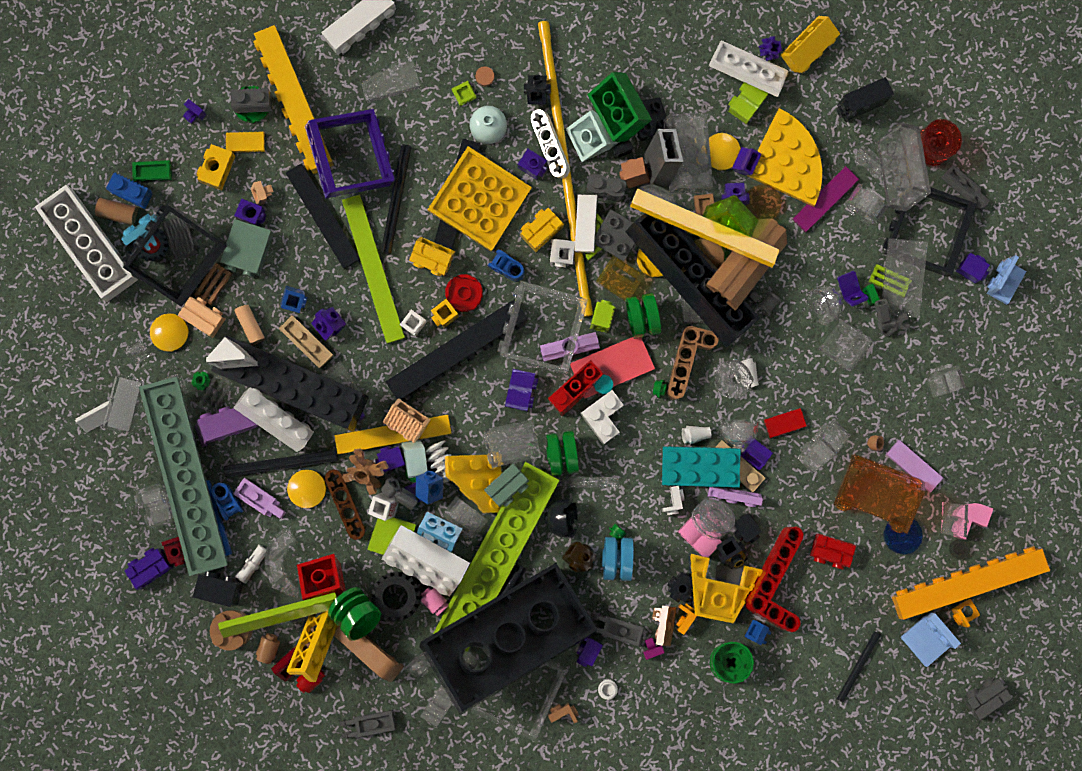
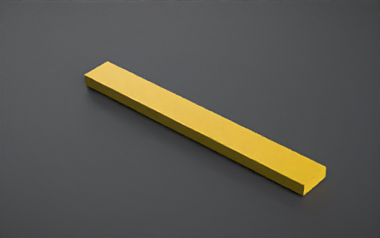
M637 189L630 207L771 268H773L779 249L640 189Z

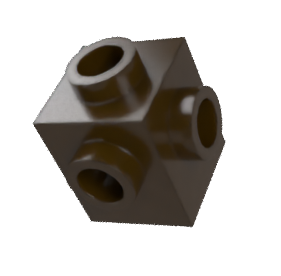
M573 542L562 559L569 564L571 570L578 573L589 571L594 566V559L597 555L592 552L593 549L587 544Z

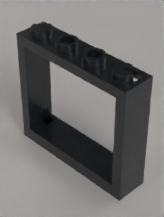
M911 181L908 185H904L902 189V202L897 204L895 209L896 219L892 220L889 226V231H891L890 237H886L883 243L884 255L949 277L955 269L976 203ZM912 192L963 210L943 267L893 249Z
M168 202L166 205L162 204L157 210L156 214L158 216L156 219L148 222L145 227V234L143 236L139 235L134 241L133 245L135 247L133 250L125 253L122 261H124L122 268L182 307L225 250L227 244L220 237ZM169 212L215 243L179 293L132 263Z

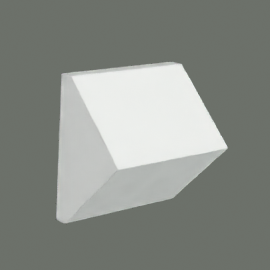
M226 337L206 358L207 363L220 369L258 366L257 361L240 345Z

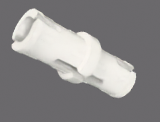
M258 545L250 558L245 560L244 567L236 577L246 584L255 570L259 569L261 561L269 551Z

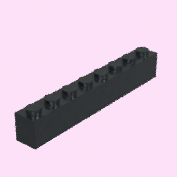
M514 299L385 382L396 399L399 398L403 402H407L413 398L412 394L419 390L421 393L429 388L428 384L433 380L436 382L446 377L444 373L449 370L452 372L456 371L466 359L469 362L478 356L477 352L480 350L487 351L493 347L494 341L498 339L502 341L510 336L509 332L513 329L518 331L526 325L527 316Z

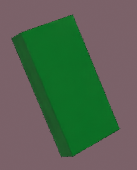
M171 161L132 162L133 181L172 180Z

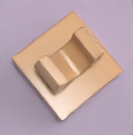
M261 181L254 182L251 187L254 200L259 206L265 204L267 197L271 196V193L274 192L271 185L263 187Z

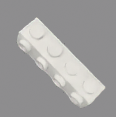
M362 0L322 31V36L337 55L343 54L350 49V45L354 42L361 41L368 31L375 30L383 19L390 18L395 13V3L392 0Z
M251 387L248 388L240 397L234 409L296 452L303 449L314 433L310 426L296 420L292 413L279 408L275 401L266 399L259 390L252 389Z

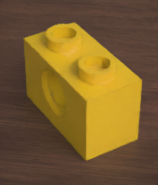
M211 144L210 148H207L204 153L205 160L203 165L198 168L197 180L202 184L222 191L236 157L234 153ZM218 163V169L211 171V166Z

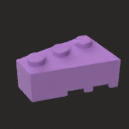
M229 406L219 409V413L213 415L211 412L201 415L195 424L202 448L208 446L207 443L216 440L221 441L225 437L259 427V425L234 408L230 409Z

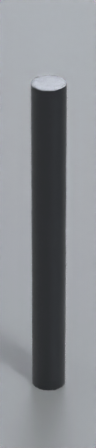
M873 632L837 697V700L844 703L881 636L879 633Z

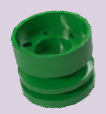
M357 587L350 588L339 595L328 610L331 620L337 626H340L341 631L351 641L359 640L370 633L378 624L382 615L374 603L370 602L363 591Z
M726 642L714 648L710 655L709 665L711 672L717 679L722 682L735 684L743 682L750 676L753 671L754 660L752 653L743 644ZM727 658H728V659H732V658L734 659V661H733L734 667H732V666L727 667V666H726L727 663H728V662L726 661Z

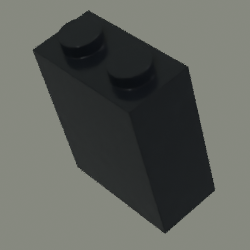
M884 77L845 94L837 105L839 117L843 118L846 122L885 105L894 95L887 78Z

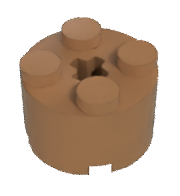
M228 610L216 615L210 625V637L213 644L223 650H235L244 646L250 640L253 630L223 638L218 623L247 615L240 610Z

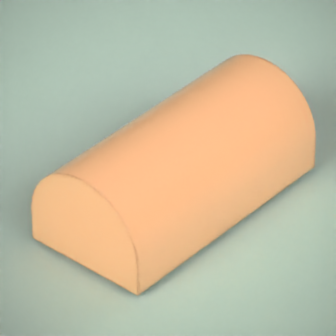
M249 305L236 308L234 311L251 346L264 341L265 337Z

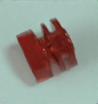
M938 119L929 123L913 138L912 151L915 158L921 164L929 167L944 163L961 148V132L954 123L945 119Z

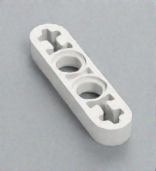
M535 110L531 115V123L550 171L555 177L565 178L570 172V167L551 119L545 111ZM539 115L543 116L541 119L542 124L537 121L539 120ZM545 131H550L551 137L545 141L543 134ZM556 147L557 155L551 157L549 154L550 150ZM558 164L564 167L561 169L562 173L557 172L559 170Z

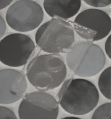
M888 238L882 299L888 301L890 315L899 316L905 313L908 317L919 318L928 241Z

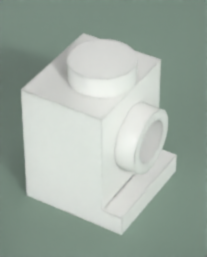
M551 239L550 262H554L556 267L565 268L566 264H573L575 241ZM560 250L563 252L561 257H559Z

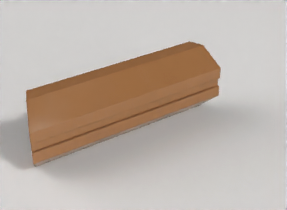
M773 218L758 219L746 233L751 238L779 249L778 255L787 245L786 229L780 226ZM732 251L707 282L706 286L713 292L721 293L723 298L728 299L726 303L736 310L769 266Z

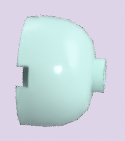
M483 106L473 113L470 119V130L472 136L478 142L492 144L499 142L504 137L507 131V121L500 109L494 106Z

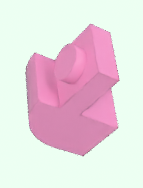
M978 503L960 506L953 514L954 517L960 518L953 527L954 537L966 540L971 524L987 527L993 508Z

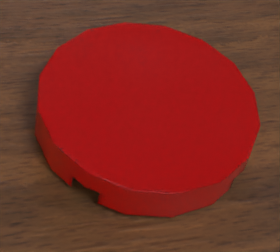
M460 274L448 282L445 288V297L455 310L469 312L480 305L483 298V289L475 277L468 274Z

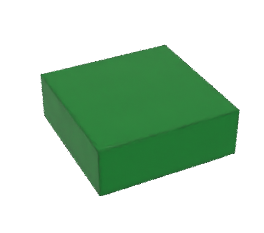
M874 284L863 288L864 294L869 298L867 302L870 306L880 300Z

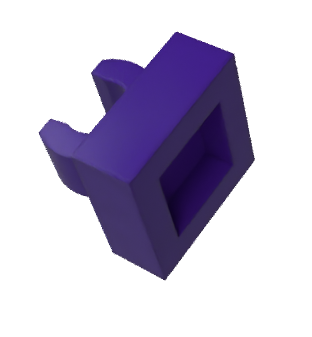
M188 99L184 103L188 110L184 113L183 117L192 124L196 117L203 120L207 115L191 100Z

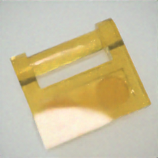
M613 255L596 280V283L626 302V298L632 297L646 274L642 271L638 272ZM614 265L636 280L634 283L614 271L612 267Z

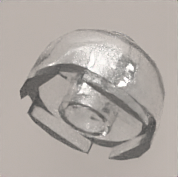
M822 285L807 292L808 296L805 297L806 307L811 315L813 311L819 319L817 320L818 323L826 325L839 317L843 310V301L841 294L831 286Z
M747 419L720 420L721 436L724 441L733 444V448H745V444L752 443L757 437L758 421L752 420V422H747Z

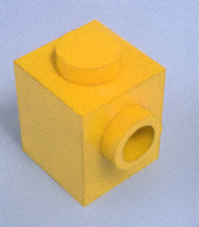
M447 299L431 310L434 315L431 319L437 326L441 325L443 328L459 317Z

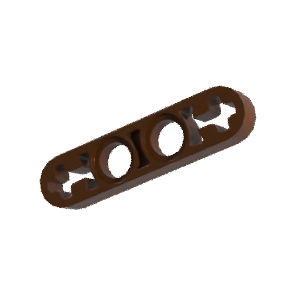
M335 469L329 470L325 475V482L349 537L359 540L366 533L365 526L347 484L342 478V473ZM331 473L339 475L337 483L338 485L343 483V487H338L333 491L332 487L336 486L333 481H329ZM340 490H344L347 493V498L344 501H339L336 498V494ZM347 508L354 510L355 514L351 519H347L344 516V511ZM358 519L359 522H356L355 525L357 528L362 529L359 532L360 536L352 535L353 525L348 526L347 522H353Z

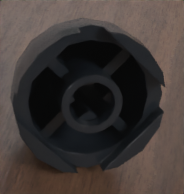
M573 499L558 500L552 503L548 512L545 513V523L548 524L549 530L558 537L573 538L576 534L577 529H573L574 519L578 521V510L576 503H572Z

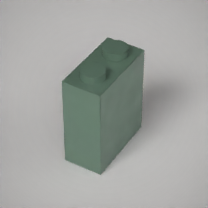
M234 219L226 243L227 247L223 252L220 263L225 266L224 269L231 272H236L237 269L243 271V275L254 278V275L260 276L274 233L271 230Z

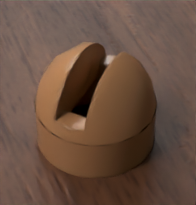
M874 435L868 439L867 444L871 450L881 451L884 446V439L882 436Z

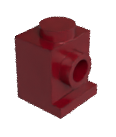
M179 537L161 542L169 564H174L175 567L186 564ZM175 548L178 550L177 556L173 555V549Z

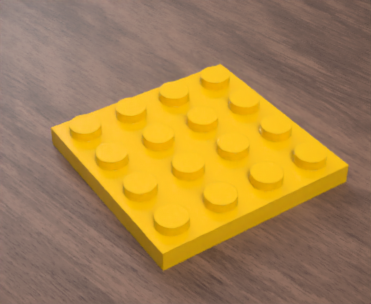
M468 146L427 211L489 251H492L532 187Z

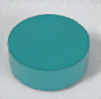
M603 375L594 384V388L600 394H607L613 388V380L608 375Z

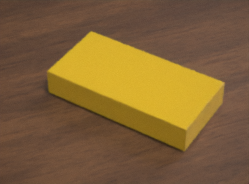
M226 133V150L231 152H265V133Z

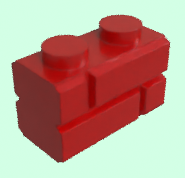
M816 534L810 556L814 557L815 562L825 564L828 561L833 563L832 567L844 570V567L850 568L856 545Z

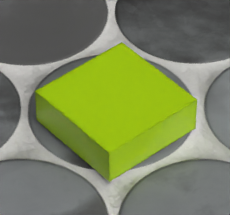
M469 81L451 89L459 106L477 98Z

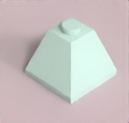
M593 110L566 128L581 162L608 151L620 143L612 141L599 115Z

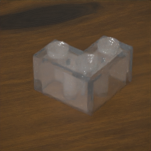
M835 419L829 424L825 422L811 438L813 441L811 443L807 441L800 447L801 453L797 456V459L814 474L840 451L851 435Z
M156 484L135 490V503L137 507L139 506L140 509L145 510L144 520L146 525H149V528H158L175 523L165 485Z
M457 496L442 514L445 517L444 520L461 527V534L467 539L471 537L475 539L489 521Z

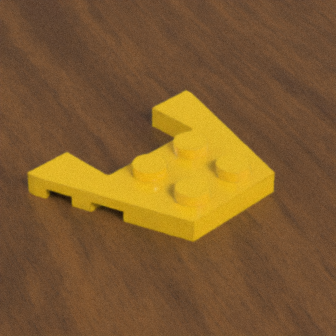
M691 554L695 615L734 623L745 604L747 595L753 590L754 583L758 576H761L763 570L744 565L740 585L706 578L710 558Z

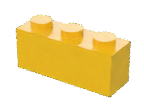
M818 16L780 56L793 72L803 73L810 68V64L815 59L822 56L823 51L828 46H831L836 41L840 33L829 17Z

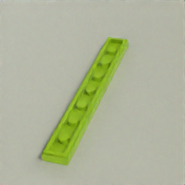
M359 194L343 199L342 203L386 343L389 344L404 339L405 336L361 196Z

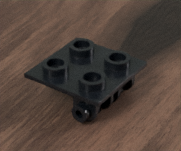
M660 97L641 100L652 120L637 132V138H640V141L654 136L657 129H671Z

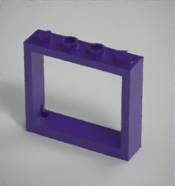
M374 109L308 120L305 125L325 199L383 188L393 183L395 179L393 175L394 169L390 167V155L388 150L385 149V138L383 133L380 132L379 118L377 119ZM366 122L382 179L336 188L319 130Z

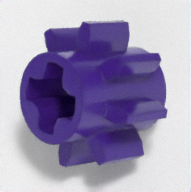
M775 36L762 39L763 43L758 46L760 48V56H765L766 61L779 58L778 54L783 51L780 44L781 41L775 40Z

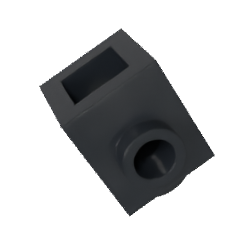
M749 513L743 514L731 524L735 530L733 534L739 542L743 540L744 543L750 542L752 544L760 538L759 533L762 530Z

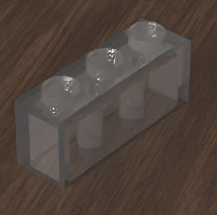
M947 364L931 370L930 375L925 376L932 398L966 388L959 365L952 367V364Z

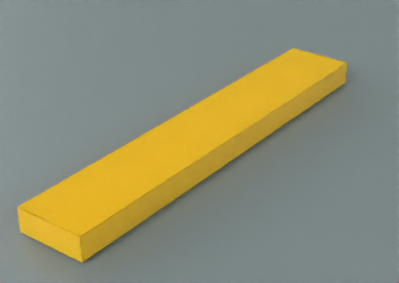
M443 415L429 418L431 420L418 440L452 434L449 416ZM388 426L334 435L338 455L350 453L359 448L366 450L409 442L402 434L396 432V430H391Z

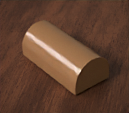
M99 198L95 207V215L99 218L134 226L139 208Z

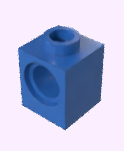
M426 471L416 476V497L426 504L443 499L444 478L433 471Z

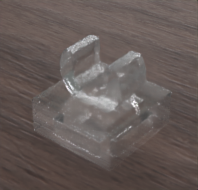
M136 338V342L131 346L127 344L124 350L135 365L152 355L149 348Z

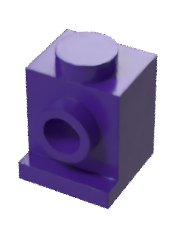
M589 637L585 639V644H580L576 652L579 654L576 662L584 667H587V665L593 666L603 647L601 643Z

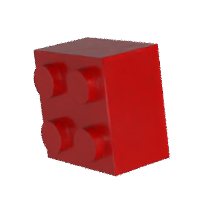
M335 554L297 565L303 601L331 593H336L338 597L346 591L341 563Z

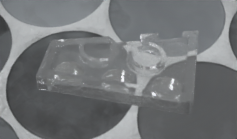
M411 52L406 54L405 58L399 62L395 61L392 63L391 67L385 71L378 72L361 83L366 103L421 88Z

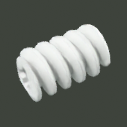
M444 440L428 447L425 455H431L427 459L428 462H434L430 468L437 469L435 473L444 478L443 483H446L450 480L445 474V456H451V454H445L448 447H442L445 443Z

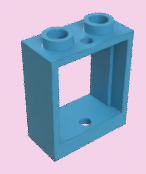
M426 512L417 534L453 553L462 528Z

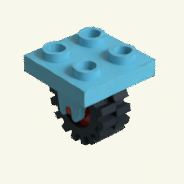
M147 214L139 220V225L136 227L131 225L125 229L121 239L125 245L132 241L134 243L139 235L143 236L146 232V225L150 220L154 221L156 215L150 216ZM157 228L138 255L141 259L155 261L161 259L166 254L169 242L165 232Z

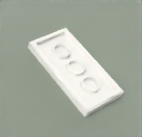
M720 41L709 64L710 67L776 97H778L789 72L780 66L724 41Z

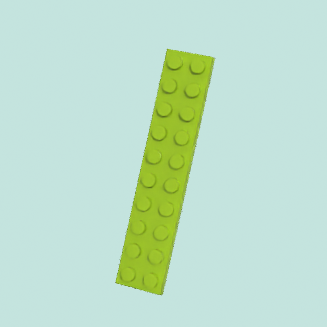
M527 462L524 463L521 472L528 478L529 481L526 484L529 487L521 494L517 491L512 496L514 500L507 507L501 506L433 634L498 596L560 481L559 479Z

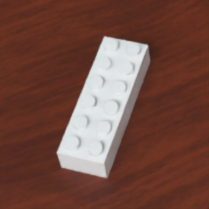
M63 186L35 206L38 213L101 299L106 302L110 301L138 280L136 276L122 268L124 262L122 261V256L74 190L69 186Z

